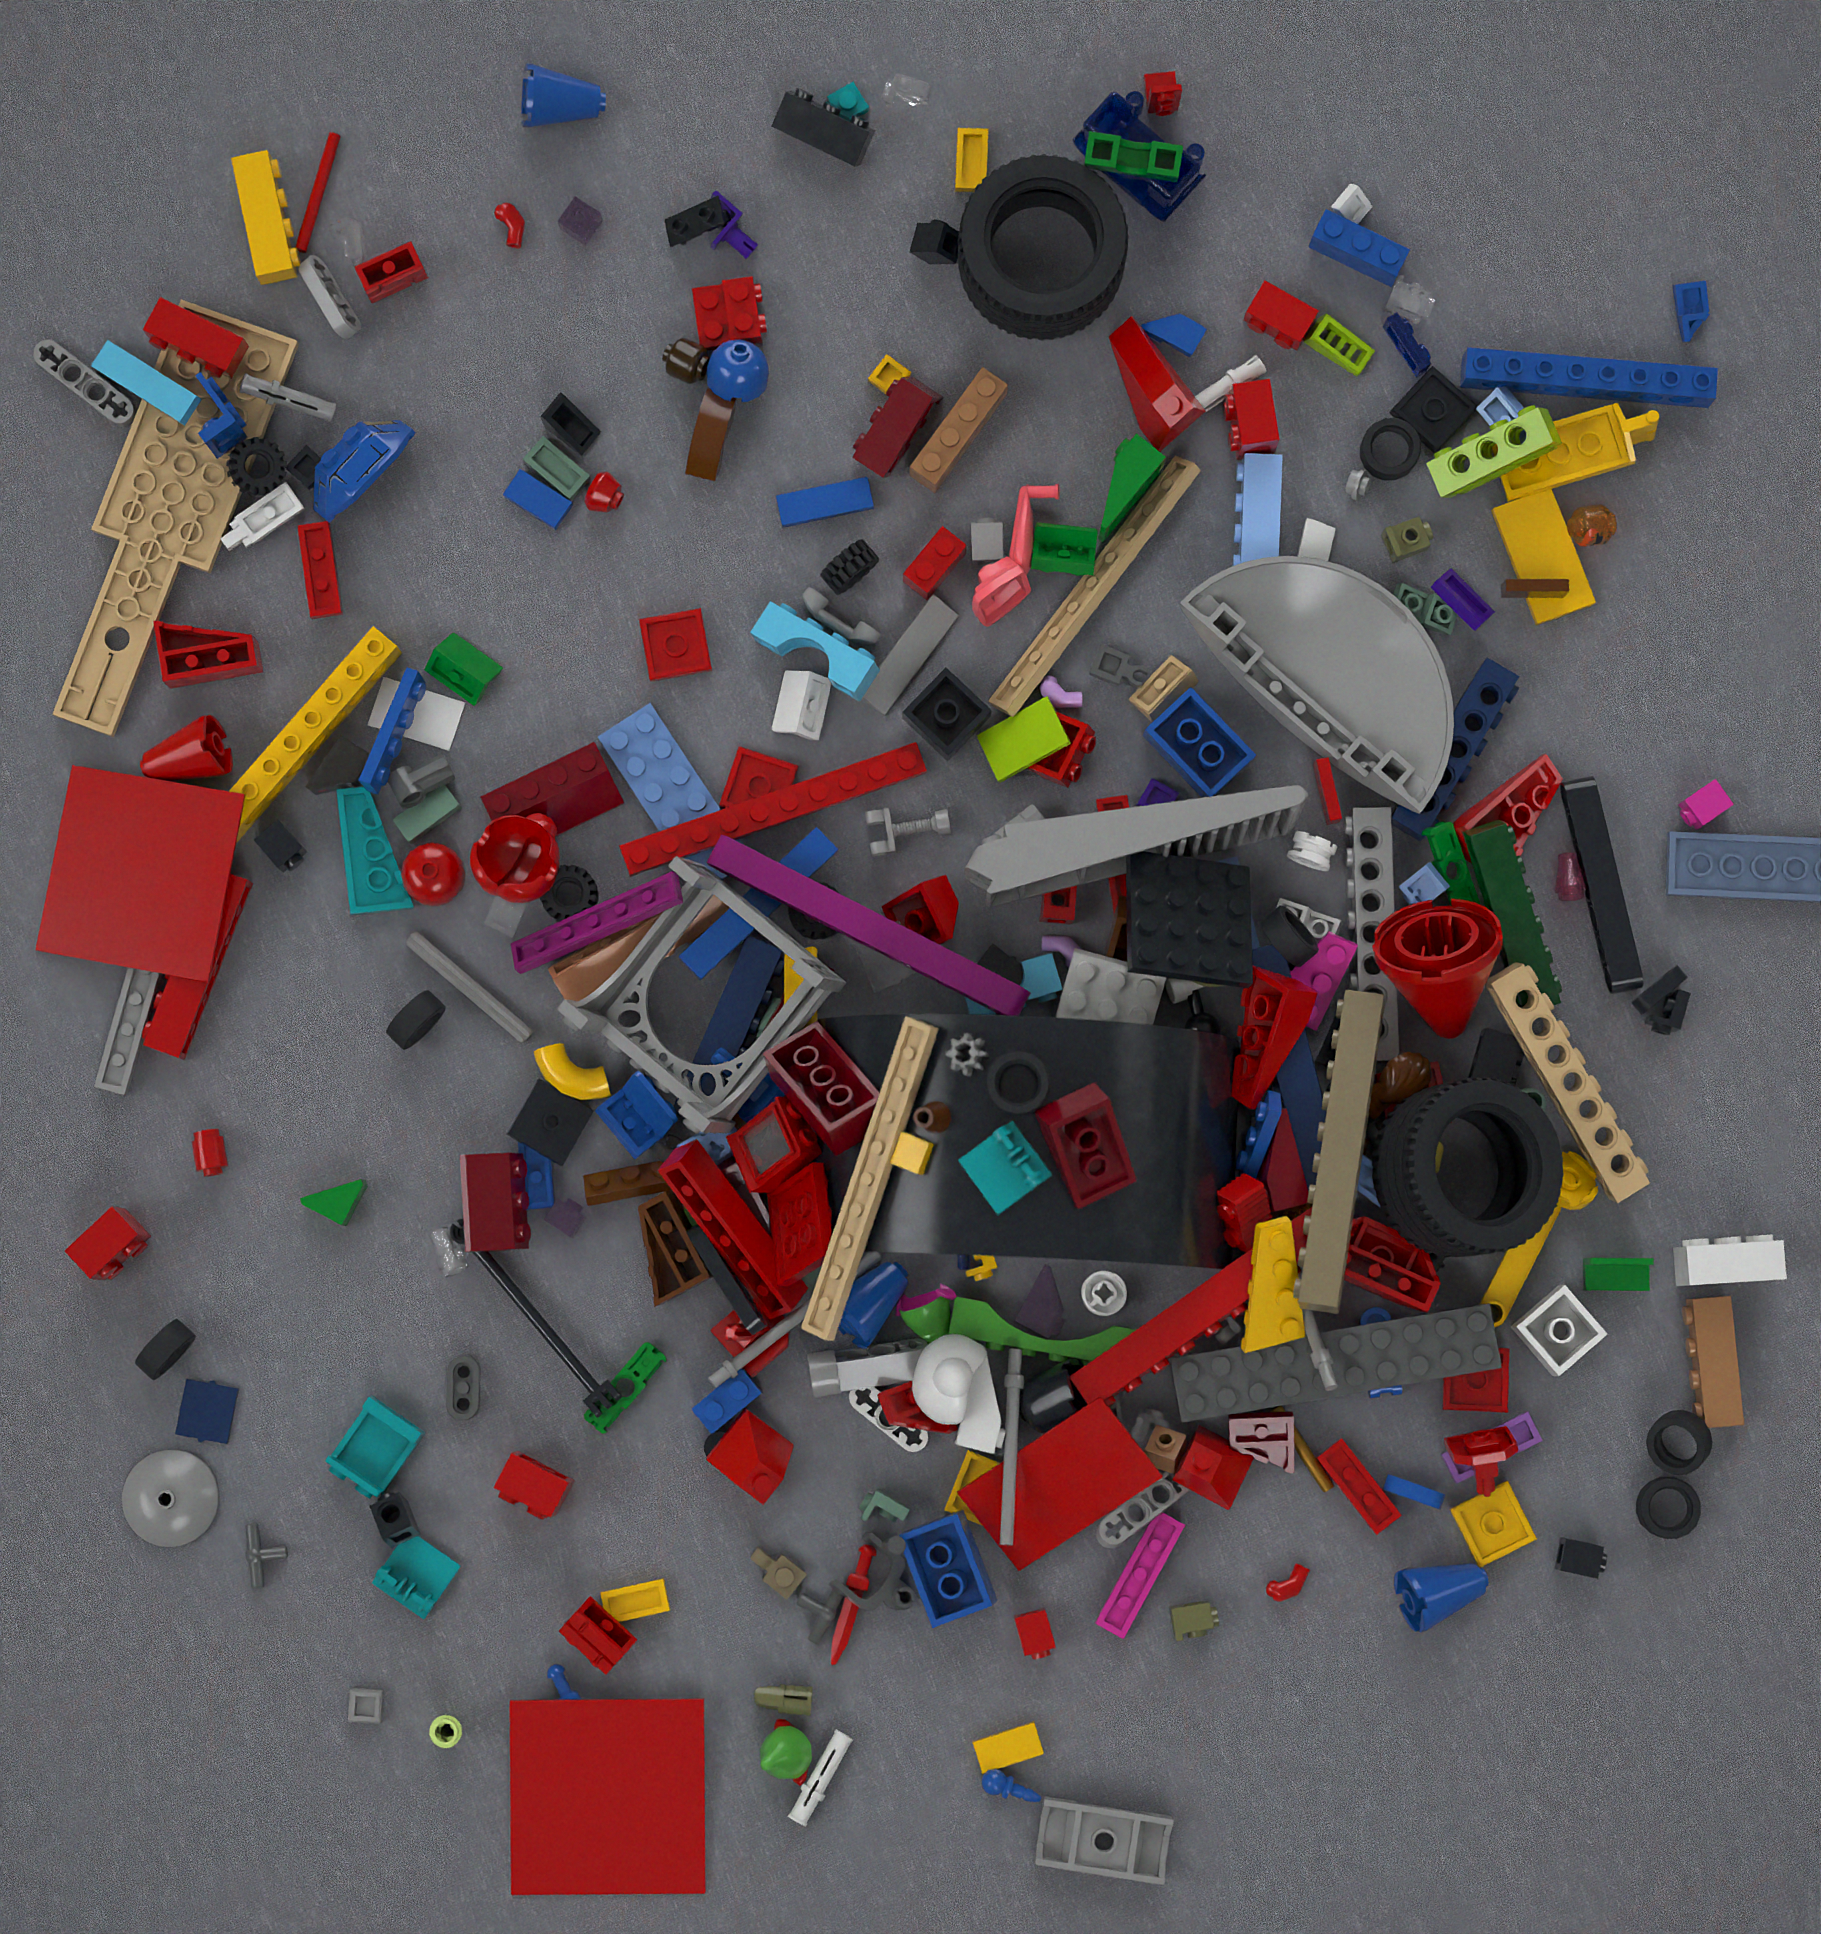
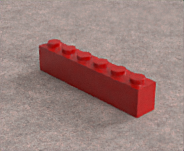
M230 873L209 982L165 974V979H168L164 991H159L155 998L153 1008L156 1009L152 1021H147L142 1032V1038L145 1039L144 1046L182 1060L186 1059L253 883L249 880Z
M697 1139L675 1148L657 1171L767 1317L773 1319L791 1312L808 1290L807 1285L800 1279L790 1286H777L773 1242L766 1230Z

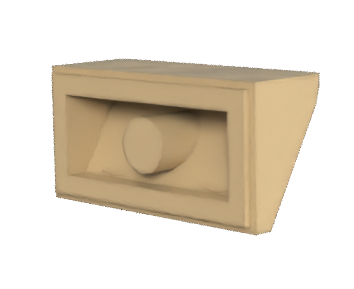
M1171 655L1144 682L1142 688H1139L1129 698V701L1153 722L1190 687L1194 688L1198 683V679L1192 669Z

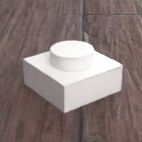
M1350 183L1331 207L1336 214L1359 224L1373 206L1359 186Z

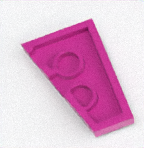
M1330 931L1317 943L1318 953L1301 967L1295 966L1290 971L1293 979L1299 980L1318 992L1309 1022L1306 1025L1317 1031L1358 947V944Z

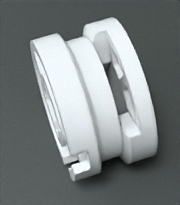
M1296 831L1293 837L1295 842L1294 850H1289L1287 857L1304 866L1320 871H1329V859L1331 855H1335L1337 845L1333 844L1330 847L1331 842L1324 838Z
M1098 1271L1091 1274L1084 1281L1081 1288V1299L1084 1306L1091 1313L1099 1316H1108L1118 1312L1123 1307L1127 1298L1124 1281L1117 1274L1110 1271Z

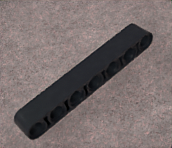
M1589 776L1562 782L1560 784L1562 802L1607 988L1610 994L1642 988L1644 984L1643 974L1595 778Z

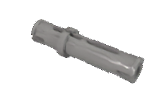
M247 373L244 374L240 385V393L264 399L266 404L269 405L276 403L325 419L328 422L332 420L336 407L335 402H329L279 385L280 382L276 380L269 382Z

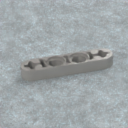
M43 340L35 346L33 352L34 359L47 373L114 425L126 427L133 423L137 413L136 408L122 393L56 342ZM45 350L48 352L53 351L56 358L62 362L59 367L50 359L45 360L43 356ZM72 366L79 367L81 370L80 378L74 382L67 381L65 379L66 370ZM95 385H101L105 388L104 397L97 401L91 400L89 397L90 389ZM112 400L120 408L125 407L128 414L125 417L119 415L116 418L117 413L108 404Z
M1164 1472L1162 1474L1163 1478L1129 1499L1104 1518L1096 1530L1098 1542L1108 1549L1120 1546L1191 1490L1180 1484L1174 1488L1171 1484L1174 1474ZM1161 1487L1165 1489L1168 1493V1501L1165 1503L1156 1502L1152 1497L1153 1488ZM1130 1506H1138L1143 1510L1144 1519L1142 1521L1135 1522L1129 1518L1128 1508ZM1122 1521L1125 1526L1117 1532L1116 1538L1114 1536L1108 1538L1105 1535L1108 1530L1107 1527L1112 1529Z

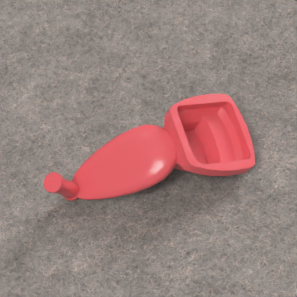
M1027 484L1020 488L1009 557L1007 556L993 564L984 566L977 575L979 585L974 589L972 609L974 615L984 626L989 627L997 622L1031 592L1027 574L1030 571L1032 561L1034 520L1029 498H1055L1059 500V484L1048 486H1030Z

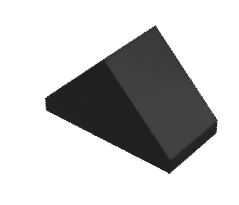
M561 392L540 416L547 430L581 456L601 433Z

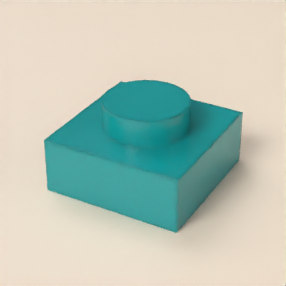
M853 81L827 96V101L842 109L840 114L850 119L852 115L860 117L869 111L868 104Z

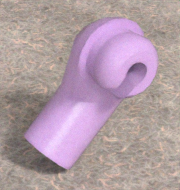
M1054 676L1043 677L1040 692L1043 697H1049L1053 707H1082V692H1065Z
M1042 935V951L1060 952L1066 958V966L1069 967L1074 948H1081L1071 937Z

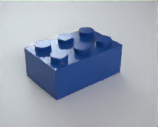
M1192 687L1154 720L1143 733V737L1202 798L1218 795L1256 757V754Z
M963 1509L898 1535L905 1540L906 1548L904 1555L932 1628L993 1606L998 1601Z

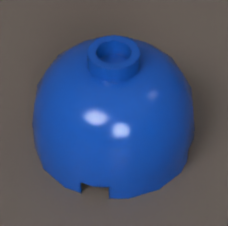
M729 340L724 342L711 353L706 371L707 384L715 395L724 400L731 401L732 397L742 398L741 402L756 399L767 387L769 378L767 358L758 346L749 341Z

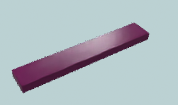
M671 871L510 943L515 971L523 974L683 903L678 875Z

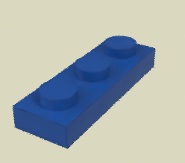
M1268 1090L1264 1102L1259 1101L1255 1112V1120L1257 1121L1254 1127L1250 1126L1248 1128L1245 1140L1246 1149L1245 1151L1240 1150L1237 1157L1236 1169L1240 1170V1177L1244 1173L1255 1179L1257 1177L1282 1113L1281 1093Z

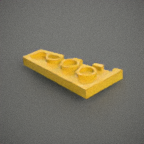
M1284 1216L1258 1223L1255 1227L1251 1260L1253 1265L1252 1280H1249L1248 1293L1250 1294L1248 1310H1245L1244 1317L1246 1325L1245 1337H1242L1241 1349L1244 1353L1305 1337L1303 1312L1299 1307L1298 1299L1293 1298L1298 1272L1291 1220Z

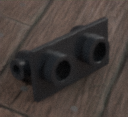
M715 196L666 218L664 222L669 246L685 245L687 241L703 235L704 232L712 231L718 227H726L727 222L731 221V216L728 210L722 211L720 198Z

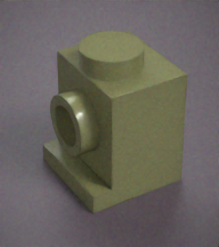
M1420 516L1392 527H1386L1381 534L1392 563L1427 551L1431 546L1430 540L1433 539L1429 523H1422ZM1408 531L1414 532L1416 539L1413 541L1408 540L1405 533Z
M1207 1600L1169 1606L1174 1639L1176 1641L1183 1640V1633H1188V1638L1207 1635V1629L1219 1626L1216 1607L1210 1608V1602Z

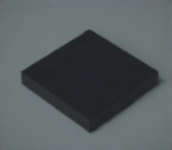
M1432 366L1391 409L1390 414L1394 418L1408 422L1417 431L1421 442L1435 454L1475 413L1478 406Z

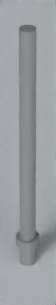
M869 1252L861 1258L855 1279L882 1259L878 1252ZM811 1298L732 1360H725L721 1363L722 1367L708 1378L710 1383L717 1388L728 1378L734 1379L738 1375L737 1371L803 1321Z

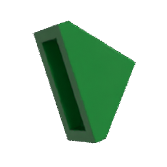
M359 1179L302 1197L300 1201L307 1208L342 1226H347L368 1187L366 1180Z

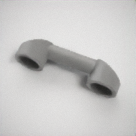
M807 587L803 593L802 598L811 615L848 641L856 644L872 645L880 637V634L874 628L862 621L853 629L824 610L828 600L816 590Z

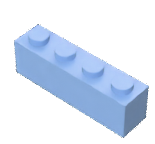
M1245 453L1242 463L1237 462L1236 481H1241V493H1236L1235 512H1240V524L1234 525L1233 540L1234 543H1239V555H1233L1232 567L1247 561L1279 556L1283 455Z

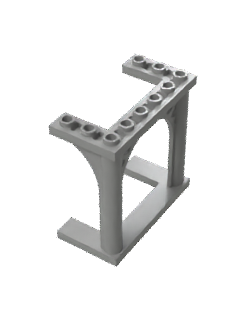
M675 856L668 867L686 881L681 888L683 903L663 911L624 963L598 989L580 1001L564 999L557 1010L564 1015L562 1021L573 1030L578 1031L581 1029L584 1032L592 1031L596 1034L601 1032L608 1038L605 1042L610 1048L618 1053L625 1052L632 1058L629 1063L641 1073L647 1071L655 1078L653 1082L660 1090L667 1094L671 1091L679 1098L677 1103L681 1107L678 1112L685 1117L683 1123L695 1133L701 1131L706 1134L729 1133L736 1124L732 1118L769 1072L762 1053L802 1030L830 993H839L846 982L706 866ZM715 895L793 959L795 963L791 968L803 977L804 980L748 1050L737 1058L722 1064L698 1065L677 1057L661 1043L650 1022L647 1000L650 982L657 967L710 898ZM637 992L640 998L637 1004L625 1003L628 998L633 1000V995ZM634 1010L640 1014L641 1019L636 1026L625 1027L620 1023V1016L626 1011ZM642 1030L647 1034V1040L641 1043L643 1040L641 1037H633L631 1034H636ZM663 1053L668 1055L666 1062H663L660 1058ZM685 1070H690L694 1074L692 1085L687 1076L683 1077ZM724 1070H729L732 1072V1075L726 1078L729 1082L725 1086L721 1073ZM707 1072L713 1075L716 1082L715 1091L710 1096L702 1092L700 1085L702 1076Z

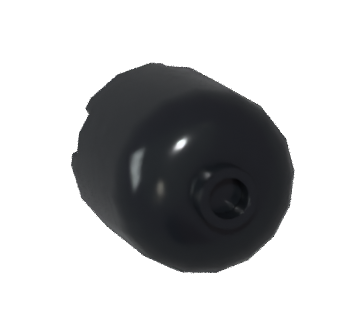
M1069 1359L1027 1379L1023 1384V1389H1020L1019 1414L1023 1421L1027 1422L1035 1431L1044 1434L1085 1407L1087 1403L1070 1380L1071 1375L1084 1367L1083 1363L1077 1359Z

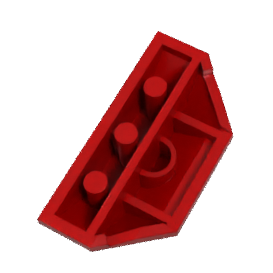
M1366 1216L1355 1219L1357 1225L1353 1229L1355 1235L1350 1238L1344 1280L1395 1304L1428 1313L1441 1284L1429 1254L1423 1249L1419 1250L1414 1244L1408 1243L1395 1229Z

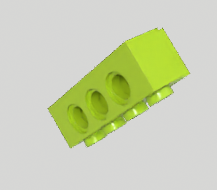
M1531 405L1520 410L1517 413L1519 417L1509 422L1507 419L1492 424L1489 427L1491 431L1481 436L1479 433L1464 438L1461 441L1463 445L1453 450L1451 447H1447L1434 454L1435 459L1426 464L1440 497L1452 498L1460 493L1463 495L1557 449V446L1562 444L1548 409L1536 408L1535 405ZM1525 430L1526 439L1521 444L1519 437L1521 432ZM1497 444L1498 453L1493 457L1492 448ZM1469 458L1470 467L1465 471L1464 462Z

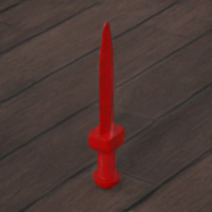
M864 1544L858 1549L861 1553L855 1573H851L846 1582V1585L849 1586L848 1589L861 1599L864 1591H868L870 1579L867 1577L872 1558L877 1556L875 1547L870 1544ZM847 1598L844 1600L832 1639V1665H836L849 1642L859 1609L858 1606Z

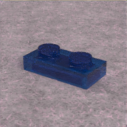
M1397 312L1386 318L1383 329L1415 377L1417 378L1427 372L1431 365L1429 361L1431 359L1430 353L1422 343L1418 344L1413 337L1414 330L1406 318L1401 319Z

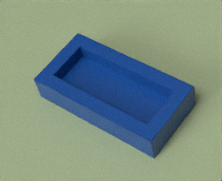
M519 469L503 493L506 499L554 530H557L573 506L570 500L522 469Z

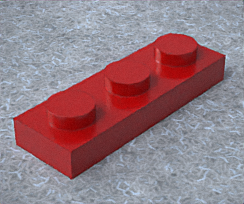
M323 521L297 525L311 619L343 615L330 522Z
M1339 1438L1316 1457L1375 1535H1378L1402 1516L1342 1438Z

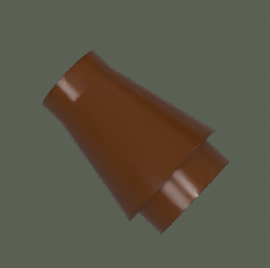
M931 1101L916 1110L914 1121L916 1125L922 1127L927 1132L937 1134L943 1132L949 1126L951 1112L943 1102Z

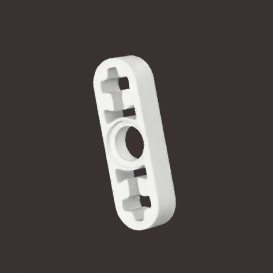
M869 1387L868 1389L871 1391L869 1397L877 1403V1394L881 1392L875 1387ZM856 1390L850 1391L849 1401L851 1405L904 1449L910 1452H917L926 1446L928 1441L926 1430H920L919 1437L922 1442L919 1445L913 1443L909 1446L906 1443L908 1437L902 1431H900L898 1437L892 1433L900 1426L893 1425L888 1427L880 1422L879 1414L883 1410L881 1405L876 1409L872 1417L867 1413L872 1407L865 1402L861 1406L856 1403L858 1396L855 1394ZM908 1428L912 1432L916 1430L913 1428Z

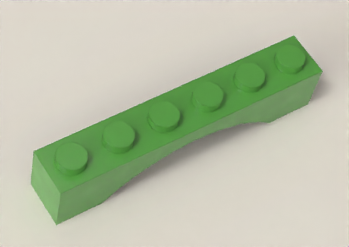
M956 1297L954 1300L949 1334H961L972 1340L985 1341V1348L1004 1351L1005 1345L1018 1347V1349L1022 1350V1355L1036 1357V1352L1039 1351L1049 1353L1048 1360L1064 1362L1068 1360V1357L1081 1359L1080 1362L1084 1366L1135 1331V1329L1111 1326L1100 1333L1082 1339L1067 1341L1047 1340L1029 1335L1011 1326L987 1302Z

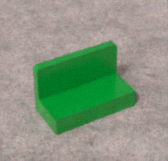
M452 633L433 649L424 671L475 706L481 701L489 683L501 673L503 668L456 633Z
M1583 1258V1290L1650 1291L1649 1265H1654V1258Z

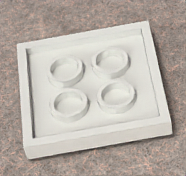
M1074 948L1055 1018L1153 1025L1166 977L1127 972V962Z

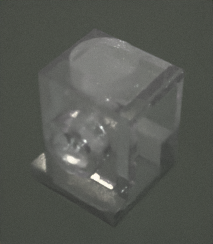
M1399 274L1384 311L1419 325L1423 316L1429 317L1435 299L1430 298L1432 293L1427 292L1424 286L1414 282L1404 283L1405 276Z

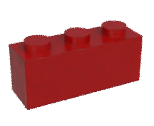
M162 297L158 299L142 329L149 338L148 342L162 351H165L168 347L177 352L176 356L191 365L196 361L205 366L204 370L217 378H221L224 375L232 379L249 348L243 337Z

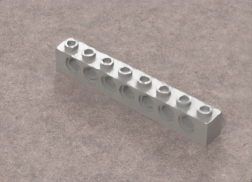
M1391 807L1352 808L1349 816L1344 817V834L1350 835V848L1345 849L1346 867H1351V879L1346 880L1347 898H1352V910L1347 911L1348 930L1353 929V942L1358 944V947L1351 960L1354 961V973L1349 974V990L1361 992L1373 990L1378 994H1384L1385 1007L1381 1028L1382 1033L1376 1063H1388L1390 1059L1399 1055L1397 988L1381 969L1377 975H1370L1365 971V960L1374 959L1372 948L1374 943H1368L1364 939L1363 930L1367 927L1376 930L1384 919L1394 913ZM1362 834L1372 835L1376 842L1375 847L1372 849L1364 848L1360 843V836ZM1363 865L1374 867L1377 873L1376 879H1365L1361 874V867ZM1363 897H1373L1377 901V910L1374 912L1365 910L1362 906Z

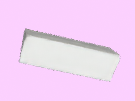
M1307 518L1297 557L1328 561L1336 528Z

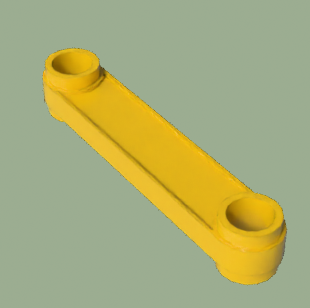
M1555 1206L1549 1221L1542 1226L1541 1231L1536 1233L1535 1237L1527 1239L1523 1245H1518L1517 1248L1508 1249L1505 1252L1479 1305L1490 1303L1499 1310V1317L1493 1322L1494 1327L1502 1325L1562 1207Z

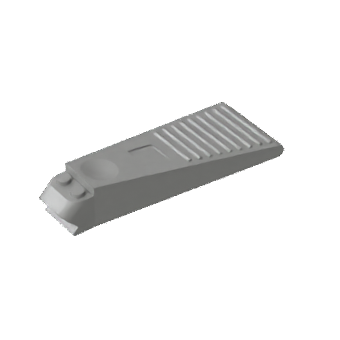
M1293 785L1006 824L1003 828L1002 839L1000 835L987 837L982 840L983 845L975 849L965 867V878L986 891V906L991 908L1126 874V856L1141 851L1160 853L1165 857L1173 855L1195 858L1200 855L1211 854L1212 852L1237 846L1240 847L1277 836H1285L1294 830L1308 797V792L1301 786Z

